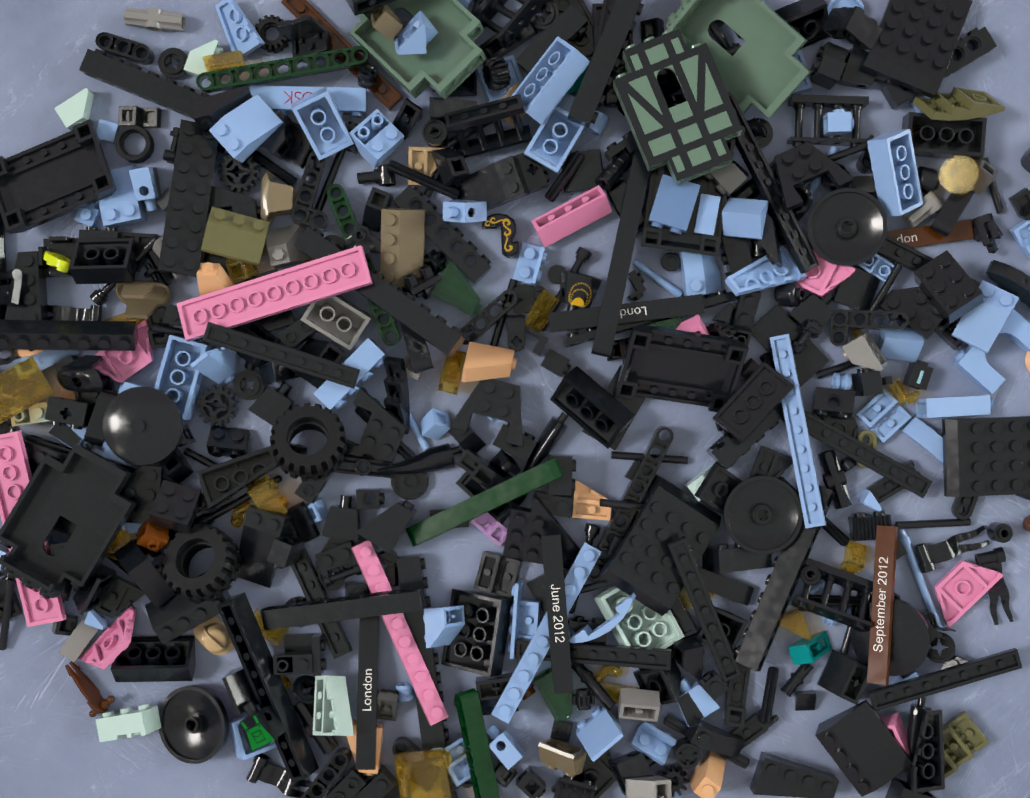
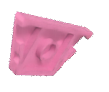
M812 249L819 265L805 273L807 276L803 280L795 282H798L801 288L823 297L854 274L856 269L850 266L843 267L828 263Z
M147 320L137 325L138 341L135 351L101 350L95 355L102 356L103 360L94 369L119 383H124V381L129 380L153 363L154 358L148 336L149 326Z
M960 560L933 586L946 624L951 627L1004 575L998 571Z
M130 605L79 659L102 670L111 665L116 657L126 650L131 643L136 608Z

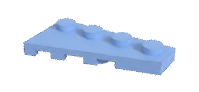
M782 246L780 247L781 268L776 263L772 265L767 257L764 256L725 279V283L735 296L803 280L807 275L800 273L793 257Z

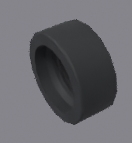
M138 125L123 127L117 133L114 143L118 154L131 163L145 162L151 157L155 146L151 134ZM132 133L141 134L146 142L143 152L139 155H130L124 149V141Z

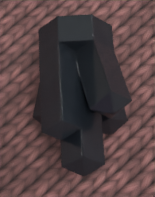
M992 213L974 218L972 220L974 240L977 242L982 241L983 246L987 247L988 253H996L998 248L995 239H1001L1003 233L994 221Z

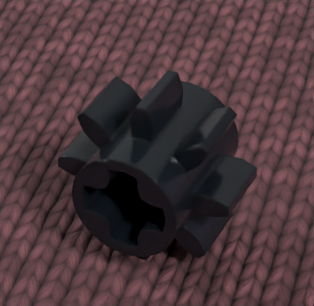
M433 249L424 255V265H429L435 274L440 273L447 267L445 265L447 259L441 251L436 252Z
M589 688L576 689V694H572V703L577 705V710H590L591 704H595V696L593 693H590Z

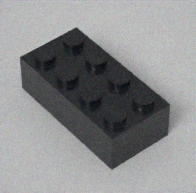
M909 112L903 116L902 129H910L915 156L957 160H975L984 157L987 118L954 121L933 120L924 113Z

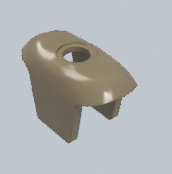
M269 171L264 174L261 182L260 216L261 220L270 222L269 226H271L275 217L292 214L298 190L293 189L289 185L275 183Z
M134 280L133 283H116L115 286L118 299L127 305L126 318L148 319L158 307L167 304L170 300L169 288L159 282Z

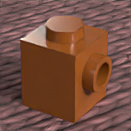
M148 519L138 529L136 544L158 552L169 542V528L152 524L150 519Z

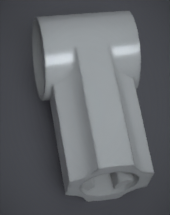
M932 191L922 196L923 205L902 215L904 221L912 228L943 206V203Z

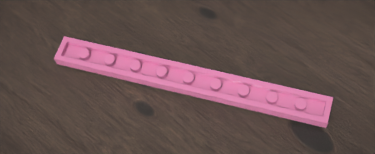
M367 540L352 547L351 549L370 592L392 590L372 543ZM403 613L381 615L429 725L432 726L448 718V714Z

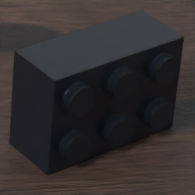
M948 250L914 271L915 282L949 324L983 303V292Z

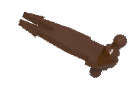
M72 661L69 663L71 667L68 664L65 665L69 676L72 677L80 692L87 699L88 702L86 703L93 709L89 712V716L95 717L97 714L105 713L110 703L115 701V697L110 695L107 699H104L94 683L80 670L79 666Z

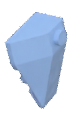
M680 252L684 296L722 291L721 274L713 256Z
M221 347V349L216 348L205 352L190 365L216 383H225L227 385L235 379L234 375L238 373L240 356L236 351Z

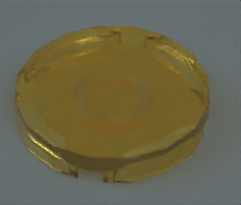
M965 155L950 157L943 163L939 172V180L943 188L950 193L958 195L971 191L976 186L980 177L979 166L972 158Z

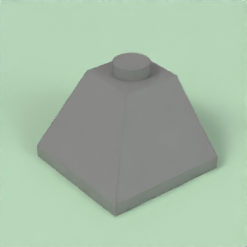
M294 224L268 231L266 241L271 267L276 269L312 260L294 246L304 232V227Z
M868 330L842 346L844 349L842 353L847 361L850 360L852 364L878 371L884 369L888 364Z

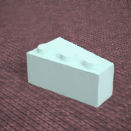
M315 676L313 735L354 736L345 676Z
M150 703L139 705L138 709L132 710V707L120 709V713L115 714L114 710L102 713V717L95 719L100 742L118 740L123 737L132 738L138 734L145 736L162 728L158 706H150Z

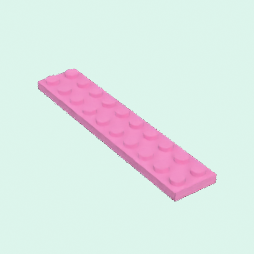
M360 245L177 303L185 340L189 342L204 337L208 322L234 328L373 283L363 247Z
M21 430L0 434V517L2 525L32 478ZM47 539L46 542H45L44 547H45V551H46L49 555H51V551H50V547H49V543H48V539ZM16 578L27 627L67 619L61 593L58 597L47 599L39 594L40 591L23 586V581Z

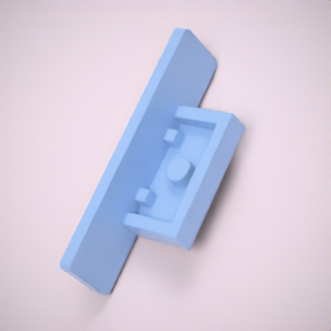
M522 580L516 582L512 587L514 604L511 605L510 609L513 619L509 626L511 642L508 644V653H510V659L513 660L516 658V639H532L540 621L541 602L522 599L524 583Z

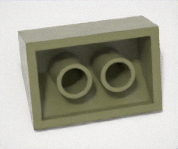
M212 207L201 251L259 266L270 222Z

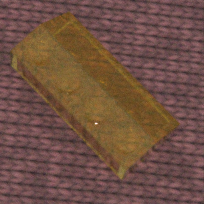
M33 356L0 373V424L55 393Z

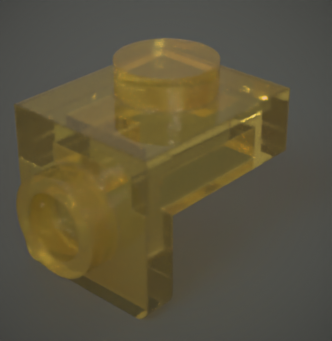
M899 377L893 380V384H889L891 386L889 387L890 393L894 398L897 397L900 404L905 402L911 404L918 399L919 389L908 394Z
M849 541L845 546L844 561L840 564V569L846 570V572L851 574L859 573L865 566L866 546Z

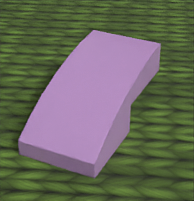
M488 512L470 520L474 526L497 546L500 547L506 540L508 528L496 521Z

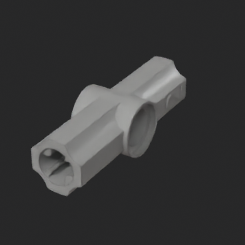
M126 7L124 11V21L127 26L145 27L148 30L157 32L163 30L183 32L185 29V15L182 13L165 12L162 9L149 7L147 10Z

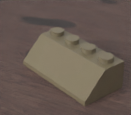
M391 207L381 209L380 274L385 277L384 281L388 284L392 281L401 288L405 286L403 276L414 273L417 279L421 277L418 269L424 266L426 210Z

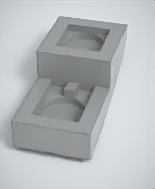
M84 619L78 624L59 651L74 663L99 632L97 628L86 625Z

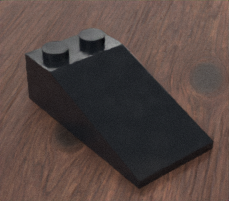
M514 156L504 158L468 175L461 184L450 185L460 190L457 199L487 201V211L530 194L518 158ZM472 208L469 209L468 214H473Z
M259 504L249 506L238 552L241 555V560L238 561L241 565L240 571L236 572L238 578L271 588L276 567L272 565L273 563L267 561L274 539L286 535L292 515Z

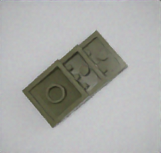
M953 87L951 94L937 92L933 99L915 96L913 104L930 119L946 121L985 117L1002 112L1006 108L984 91Z
M965 710L943 725L945 778L958 771V766L973 758V753L989 744L988 738Z

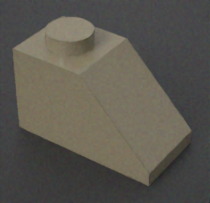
M387 4L375 8L370 13L372 26L390 41L394 37L397 38L403 31L402 20Z

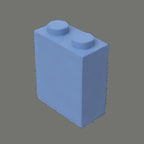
M663 174L648 221L652 223L651 226L663 229V226L671 228L670 232L680 235L682 232L686 233L701 185L687 181L675 186L672 177Z

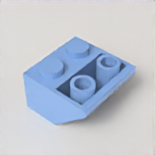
M378 109L372 112L349 133L361 156L374 169L398 149L404 139V135Z
M464 605L424 609L423 621L425 623L424 639L426 648L451 644L465 625Z

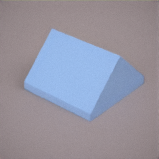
M730 197L722 210L723 235L762 240L769 201Z
M882 319L881 325H883L886 320ZM889 320L888 326H892L891 322H897L898 326H902V323L899 321ZM908 327L901 331L880 330L878 347L886 359L909 362L917 361L924 344L922 336Z

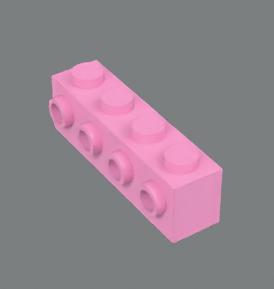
M598 185L533 219L531 223L539 240L544 247H547L613 211L606 194Z

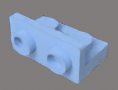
M523 242L513 276L514 280L534 286L536 281L540 282L543 272L539 270L541 263L545 264L548 254L544 252L545 247Z
M644 721L638 725L629 746L663 765L671 748L676 745L677 740L671 734L657 729L653 723Z

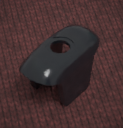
M84 355L57 370V380L61 387L74 392H102L103 386L109 381V377L99 376L98 372L94 369L103 360L102 356ZM74 377L80 380L76 385L73 382Z

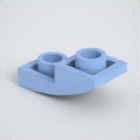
M876 254L858 266L885 282L894 264Z

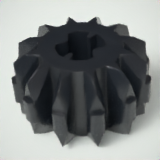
M495 56L483 62L482 77H484V83L487 84L489 89L499 91L510 85V70L504 58Z
M671 763L670 769L664 765L665 772L658 770V774L668 779L676 776V783H671L672 798H674L675 792L681 796L680 789L687 790L683 783H689V779L684 778L687 772H681L682 766L680 765L675 769L674 763Z

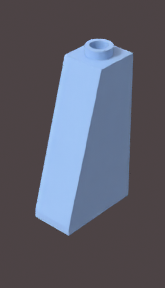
M990 395L915 398V415L917 418L991 414L993 409Z

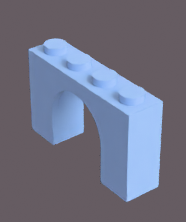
M1013 309L999 334L1010 338L1023 351H1030V323ZM969 344L965 350H960L954 357L956 360L952 364L985 394H993L1006 380L988 364L985 352Z

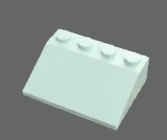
M612 586L593 598L607 621L618 613L615 609L617 604L629 595ZM635 599L624 618L611 629L620 646L666 649L675 641L685 637L671 610L661 616Z

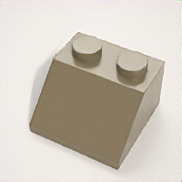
M552 738L539 742L540 762L547 764V768L562 770L565 775L570 777L582 773L587 756L585 749Z

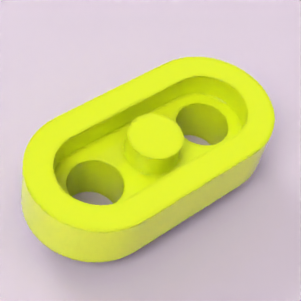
M45 251L43 259L47 261V265L57 267L56 270L68 273L71 259L59 253Z

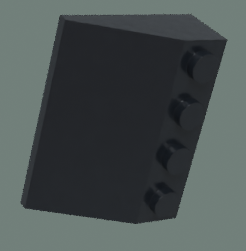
M452 589L450 606L464 605L465 625L451 644L444 646L441 664L487 677L502 675L510 609L513 599L493 594Z
M867 700L823 721L817 728L815 736L861 797L878 790L913 764L912 759Z

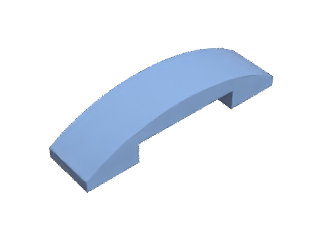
M913 416L901 431L915 443L922 446L943 465V437Z
M632 593L619 602L615 607L618 613L594 630H591L588 624L570 637V643L590 641L609 632L624 618L632 606L636 595Z

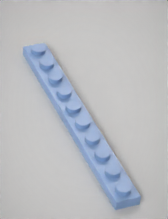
M790 334L770 337L775 370L794 385V388L782 400V407L805 528L824 526L826 521Z
M586 542L583 543L564 578L567 615L602 552ZM547 611L491 715L508 724L550 648Z

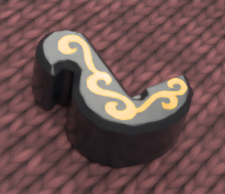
M499 213L488 216L487 221L482 223V229L501 228L502 254L507 258L515 257L519 253V242H512L516 235L514 219Z

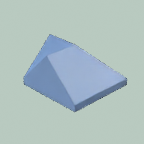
M421 10L403 28L401 34L394 38L395 50L398 55L427 54L426 45L439 33Z

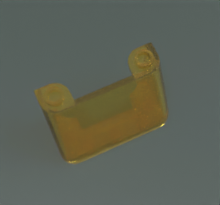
M445 749L394 754L400 798H451L447 769L452 764L450 752H447Z

